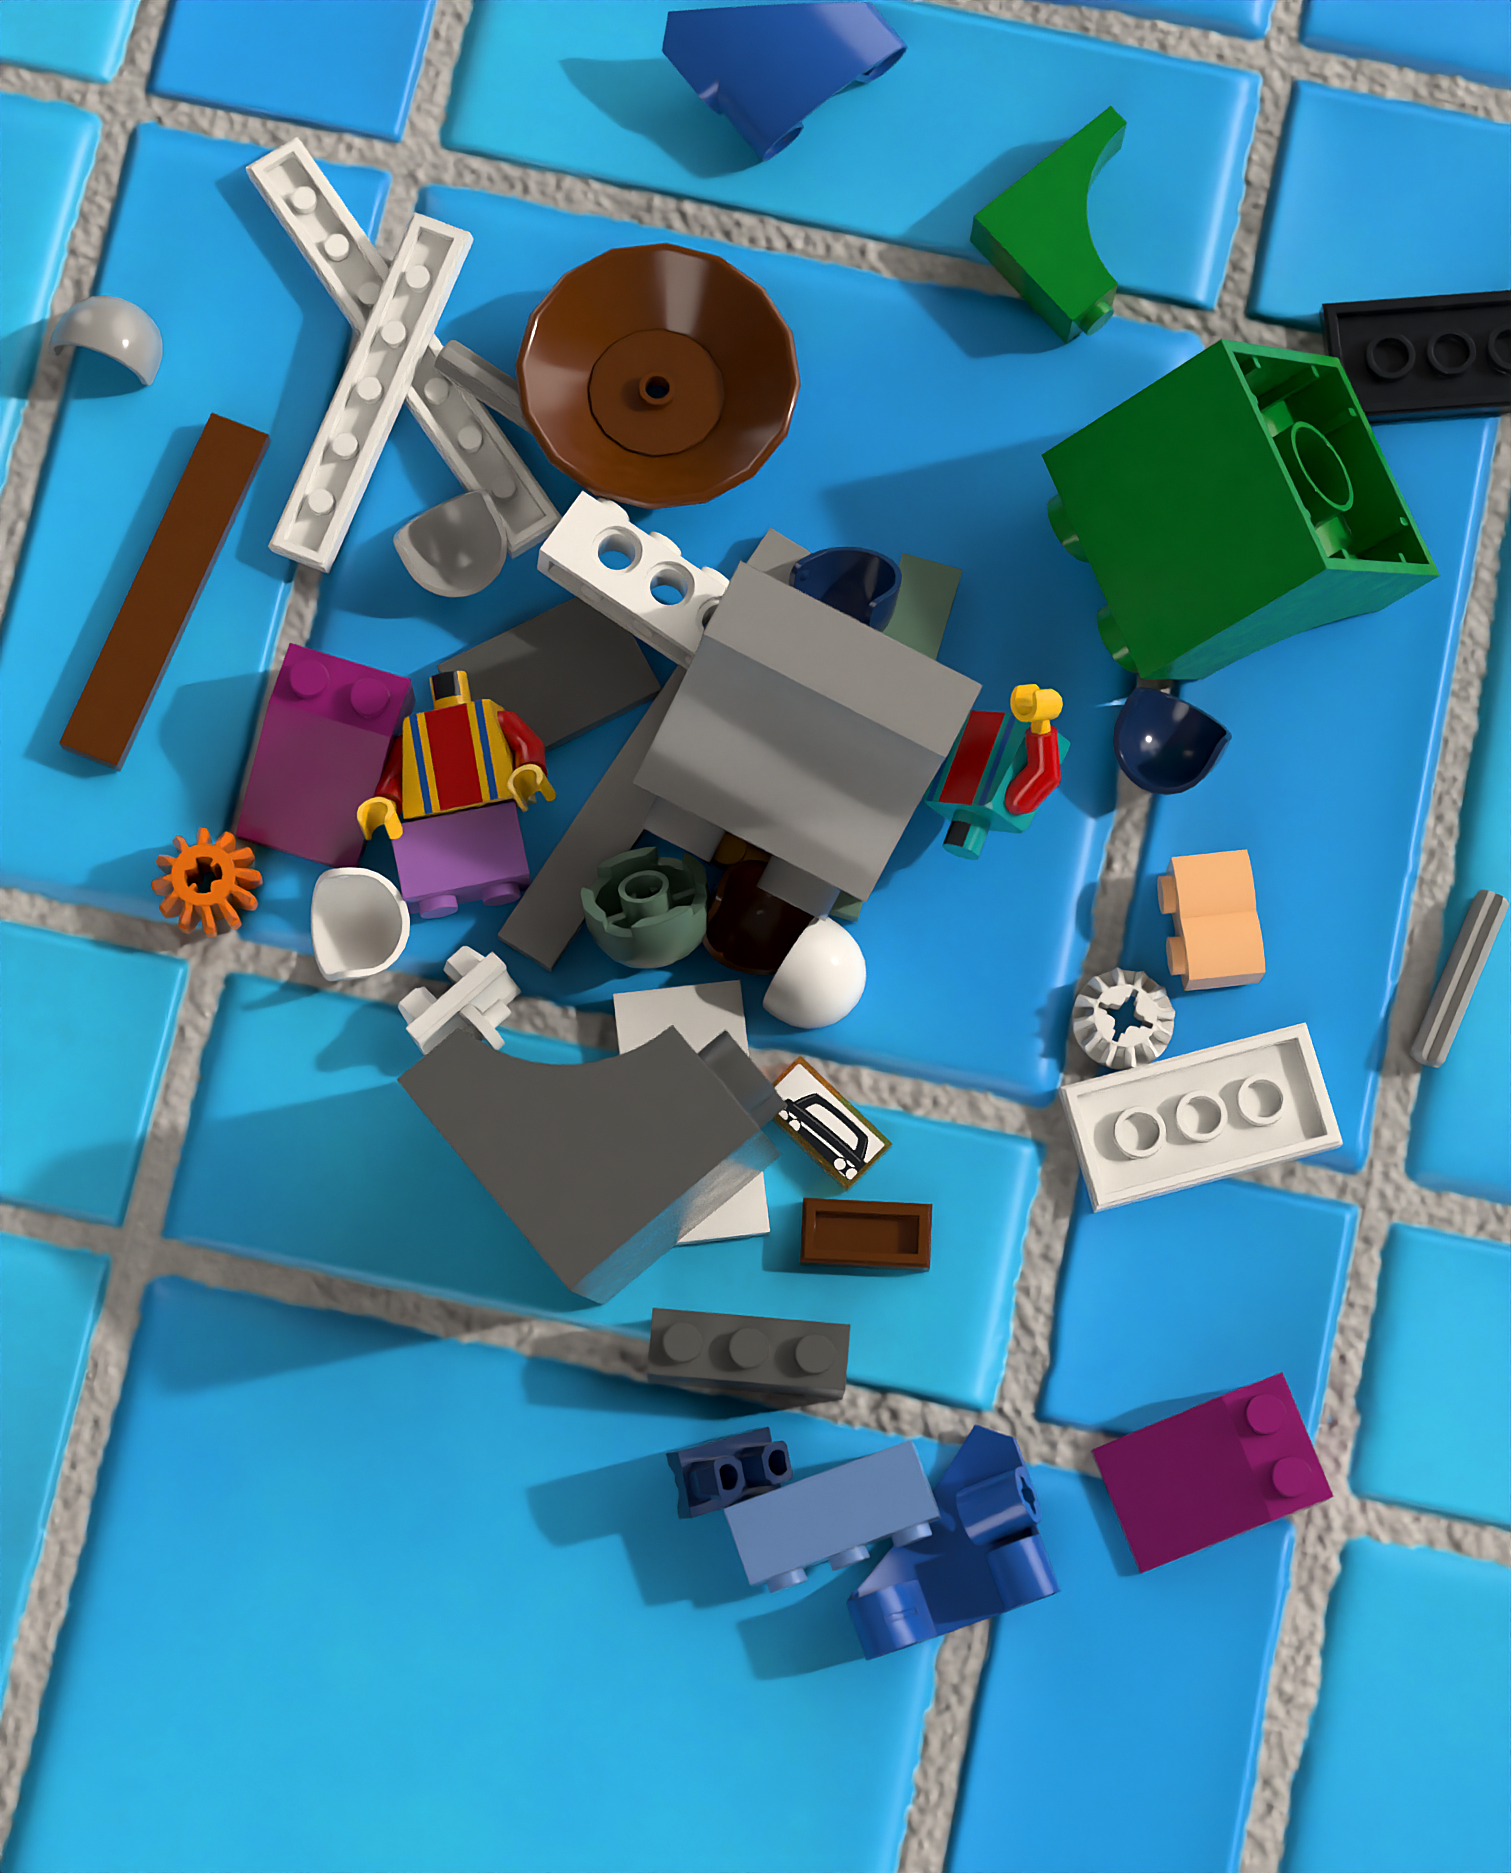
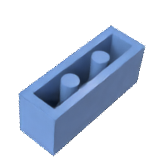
M912 1440L724 1508L750 1585L758 1587L767 1583L770 1594L808 1581L804 1569L828 1560L832 1571H836L869 1559L870 1556L866 1546L888 1538L892 1539L895 1548L927 1538L932 1535L929 1523L942 1519L916 1446Z

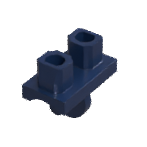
M769 1427L754 1428L666 1453L668 1465L675 1474V1483L679 1490L677 1504L679 1519L693 1518L724 1509L781 1488L782 1482L791 1480L793 1475L787 1445L784 1441L772 1442Z

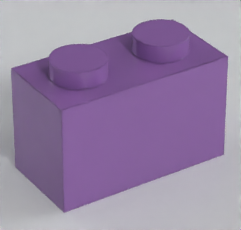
M515 801L402 823L403 834L401 837L391 839L402 896L409 914L420 912V916L426 919L444 917L458 911L457 904L483 900V904L486 906L508 904L518 900L521 897L520 892L526 891L531 885Z

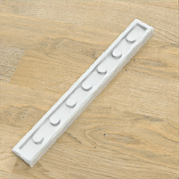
M296 137L247 166V174L354 331L360 337L389 268L304 145ZM433 333L404 399V403L466 493L476 490H486L489 492L507 533V552L514 559L548 538L562 517L484 404L435 370L434 364L443 345Z

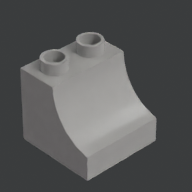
M740 561L702 635L695 655L673 702L633 780L635 785L657 795L641 827L708 862L711 861L725 832L733 834L772 855L756 885L757 887L825 921L841 890L861 901L867 902L915 809L949 753L983 685Z

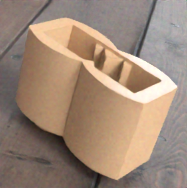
M1247 849L1171 857L1166 869L1167 876H1158L1157 879L1161 913L1172 914L1175 928V937H1167L1166 954L1170 974L1181 976L1184 991L1260 983L1266 972L1265 957L1256 911L1253 875Z

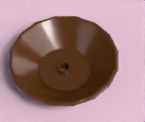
M670 243L610 249L564 273L529 315L515 362L522 418L550 464L594 496L647 510L705 504L754 478L787 437L801 387L793 333L765 288L720 256ZM658 385L665 388L668 394L663 398L655 399L650 397L646 390Z

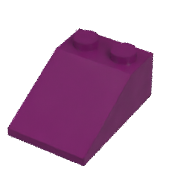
M289 643L268 703L235 833L236 838L336 869L359 868L368 840L365 839L357 820V811L365 801L373 798L394 740L403 733L404 718L412 714L416 699L411 679Z
M1283 1372L1214 1398L1091 1450L1140 1574L1312 1508L1334 1497Z

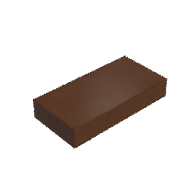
M803 1198L800 1265L929 1272L932 1204Z

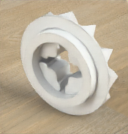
M1117 967L1110 972L1094 976L1081 990L1074 1004L1072 1024L1079 1045L1090 1058L1108 1068L1127 1070L1149 1064L1163 1053L1172 1038L1175 1010L1172 1008L1165 987L1158 985L1150 979L1144 971L1134 972ZM1130 996L1135 997L1133 1005L1136 1006L1133 1016L1142 1021V1025L1140 1028L1129 1026L1124 1034L1121 1033L1118 1042L1112 1040L1115 1033L1113 1029L1115 1019L1107 1015L1106 1010L1108 1008L1119 1010L1123 1003L1127 1002Z

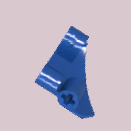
M868 2L775 4L669 11L662 45L664 55L698 96L716 113L724 114L763 162L775 157L788 147L802 132L804 126L801 122L824 102L854 80L865 83L876 80L892 68L908 49L907 45L874 5Z
M974 1425L955 1458L932 1491L942 1517L940 1520L929 1523L932 1535L899 1548H895L893 1545L863 1583L851 1593L846 1605L866 1661L953 1632L1061 1592L1037 1524L1041 1521L1038 1497L1015 1437L980 1425Z

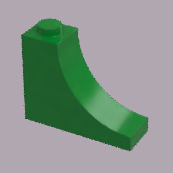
M1109 106L980 210L973 218L970 242L1066 344L1082 331L1087 336L1094 334L1107 323L1114 313L1112 305L1118 283L1108 272L1096 251L1087 218V195L1091 185L1108 160L1121 149L1127 122L1112 106Z

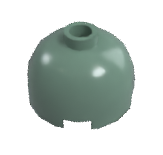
M645 847L622 852L602 862L597 867L599 878L588 889L582 887L580 894L587 926L594 942L615 962L628 967L654 969L671 965L688 956L702 942L708 927L707 911L711 896L705 869L693 855L686 852L683 853L682 860L673 857H659L657 847Z

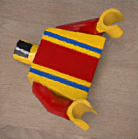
M449 671L433 675L429 680L434 710L409 715L404 718L403 733L395 738L373 798L365 801L359 807L357 820L366 840H371L373 831L383 824L389 838L398 839L403 834V828L398 818L402 811L404 819L409 822L515 801L516 808L520 807L523 812L528 811L527 805L536 803L535 792L541 791L548 802L556 798V792L547 779L545 745L516 712L504 710L503 707L490 699L471 702L467 673L465 671Z

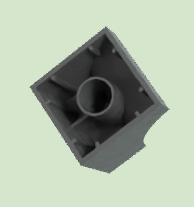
M671 1025L650 1041L615 1057L581 1064H546L531 1062L491 1048L459 1027L397 1079L568 1290L602 1305L606 1304L675 1246L681 1238L782 1155L761 1128L788 1105L726 1030L721 1032L698 1053L695 1052L678 1030Z

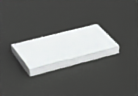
M740 980L613 994L620 1054L643 1045L673 1025L696 1053L726 1030L749 1056ZM763 1171L681 1238L675 1246L770 1235Z
M1306 1022L1062 1086L1058 1091L1094 1213L1334 1150L1343 1145Z

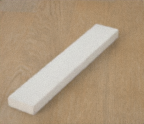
M413 213L268 545L273 553L329 574L474 239L470 232L422 214Z

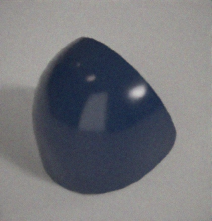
M833 547L814 552L800 559L793 566L789 576V586L880 633L885 630L894 614L902 581L901 570L893 560L876 551L859 547Z
M1139 687L1131 692L1119 713L1114 727L1113 744L1120 768L1129 780L1141 789L1151 793L1171 795L1191 789L1202 781L1219 763L1230 743L1232 735L1223 724L1198 707L1162 691Z

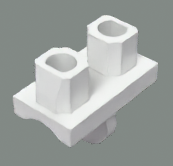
M462 946L447 960L443 969L454 986L438 1000L425 987L415 988L399 1002L398 1008L408 1024L405 1029L424 1056L459 1027L496 1050H499L505 1044L495 1028L511 1014L506 1005L520 994L521 990L508 974L504 962L493 952L484 957L470 947Z

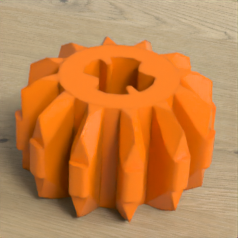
M200 827L196 833L197 845L189 847L182 836H175L173 844L179 854L178 857L174 858L169 855L158 856L156 864L167 875L153 880L151 886L156 895L166 897L159 905L162 915L165 918L180 915L178 927L183 933L189 934L202 920V927L206 936L214 938L218 932L217 920L225 918L228 925L236 930L239 929L242 923L235 909L239 907L254 911L257 908L258 901L256 897L247 890L262 885V876L259 871L248 869L255 860V856L249 847L235 850L236 839L232 833L224 832L219 836L215 844L212 845L208 829ZM214 872L217 880L211 882V892L200 893L197 885L203 883L204 874Z

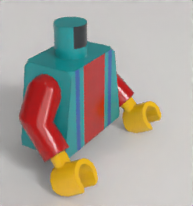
M1036 684L1019 685L1013 689L1010 697L1012 713L970 710L949 753L923 795L925 804L951 822L942 845L949 853L964 859L977 860L988 831L1022 833L1029 828L1040 804L1059 785L1061 781L1060 766L1071 743L1057 732L1056 727L1050 725V720L1058 717L1063 706L1062 698L1055 690L1040 689Z

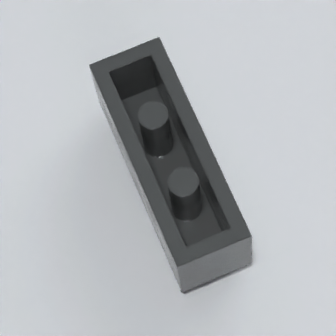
M653 1308L647 1380L648 1383L843 1399L846 1388L850 1324Z

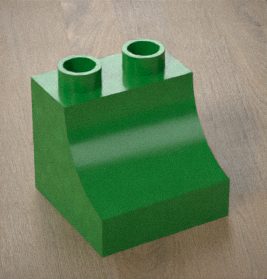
M1220 339L1041 455L1058 491V494L1052 497L1047 504V513L1051 527L1060 543L1073 557L1082 562L1090 563L1108 603L1097 612V627L1101 639L1115 661L1129 672H1139L1141 679L1203 680L1254 652L1296 634L1340 619L1380 611L1440 576L1337 357Z

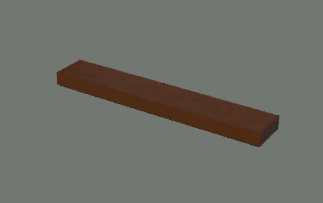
M211 412L59 742L63 750L119 772L121 771L271 443L268 434Z

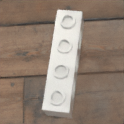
M584 491L580 493L539 549L538 571L687 670L705 631L703 625L710 621L729 584V580L718 571L710 567H702L700 570L680 556V549L664 535L657 532H651L648 535L630 523L628 514L615 502L601 497L596 500ZM607 551H619L629 558L631 565L622 570H612L601 563L599 556ZM658 586H671L681 593L683 600L675 605H664L654 599L651 591Z

